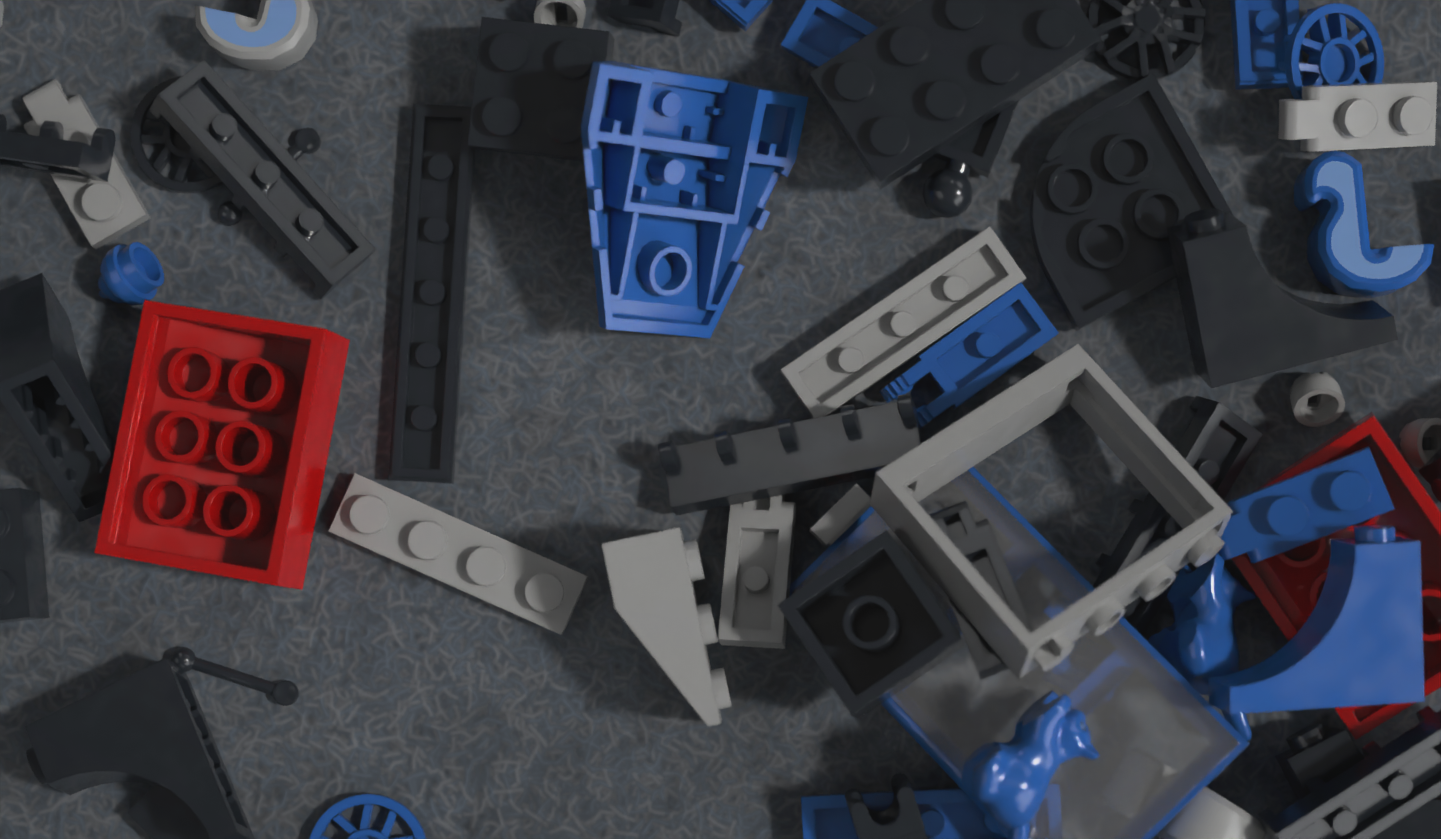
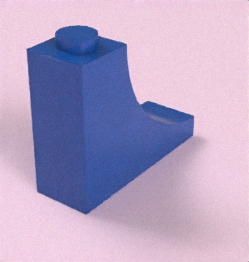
M1391 525L1354 527V538L1331 539L1328 574L1319 600L1308 620L1284 647L1264 661L1236 673L1209 677V704L1229 714L1425 702L1420 541L1395 536V526Z

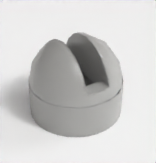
M538 0L534 11V22L583 28L586 16L585 3L583 0ZM558 2L567 4L568 20H557Z
M1321 371L1315 374L1307 372L1301 374L1294 381L1290 389V403L1294 416L1299 423L1305 426L1320 427L1328 425L1338 419L1344 411L1345 400L1341 388L1336 380L1326 372ZM1317 395V403H1308V398Z
M1440 418L1417 419L1406 424L1400 432V453L1409 465L1420 469L1441 448ZM1423 437H1431V450L1422 449Z

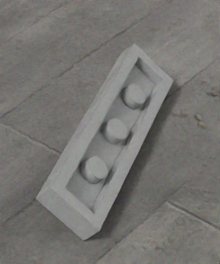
M989 226L783 367L780 373L812 419L828 416L969 320L1017 284L1024 282L1026 276Z
M356 473L329 529V532L560 635H563L588 579V576Z

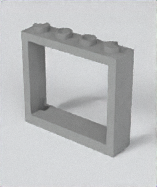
M1079 344L876 472L870 505L1018 679L1038 666L1043 671H1047L1058 665L1072 651L1074 641L1089 631L1095 636L1106 632L1124 615V607L1141 596L1145 601L1157 597L1173 582L1176 577L1175 572L1189 562L1198 567L1210 560L1225 544L1221 540V536L1233 512ZM1070 404L1183 530L1030 633L918 502Z

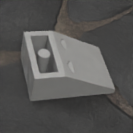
M680 527L603 543L602 548L615 610L706 725L721 724L720 709L731 707L732 704L724 667L711 670L706 645L718 642L710 603L699 606L697 604L693 581L703 580L705 576L696 539L684 541L683 533Z

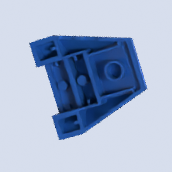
M593 61L581 124L599 327L608 330L711 338L745 267L737 262L753 230L762 231L770 215V212L765 210L764 207L779 176L788 177L796 161L808 97L714 77L616 61Z

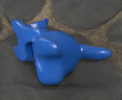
M1219 553L1199 566L1195 571H1192L1188 565H1185L1181 568L1167 594V599L1173 611L1174 622L1171 626L1149 637L1148 642L1200 695L1209 696V677L1239 672L1240 651L1234 627V613L1241 603L1257 598V595L1254 591L1243 587L1241 582L1231 575L1224 566V559ZM1221 710L1224 719L1246 741H1250L1252 731L1246 713L1229 714Z
M1052 690L1035 701L1018 719L1015 734L1011 741L984 743L971 753L964 762L961 777L965 791L979 799L990 816L1008 830L1007 839H1028L1030 821L1038 812L1050 780L1061 763L1077 757L1091 760L1099 757L1098 751L1091 743V735L1086 724L1085 714L1078 709L1070 708L1072 701L1066 694L1058 696Z

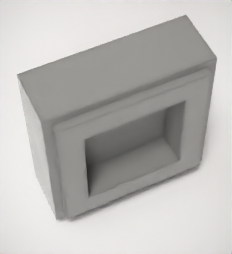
M856 483L809 532L824 547L826 545L830 547L871 506V497Z

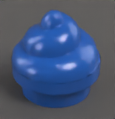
M133 242L128 246L118 244L107 252L101 262V275L98 279V287L100 290L99 296L104 299H110L116 303H127L132 306L143 305L144 300H151L156 296L157 288L164 283V271L159 260L142 243Z

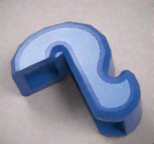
M1329 151L1315 158L1301 170L1294 184V204L1299 211L1304 212L1308 208L1314 207L1320 213L1307 238V260L1319 282L1338 295L1374 298L1389 295L1416 281L1429 267L1434 244L1370 249L1362 164L1354 157L1341 151Z

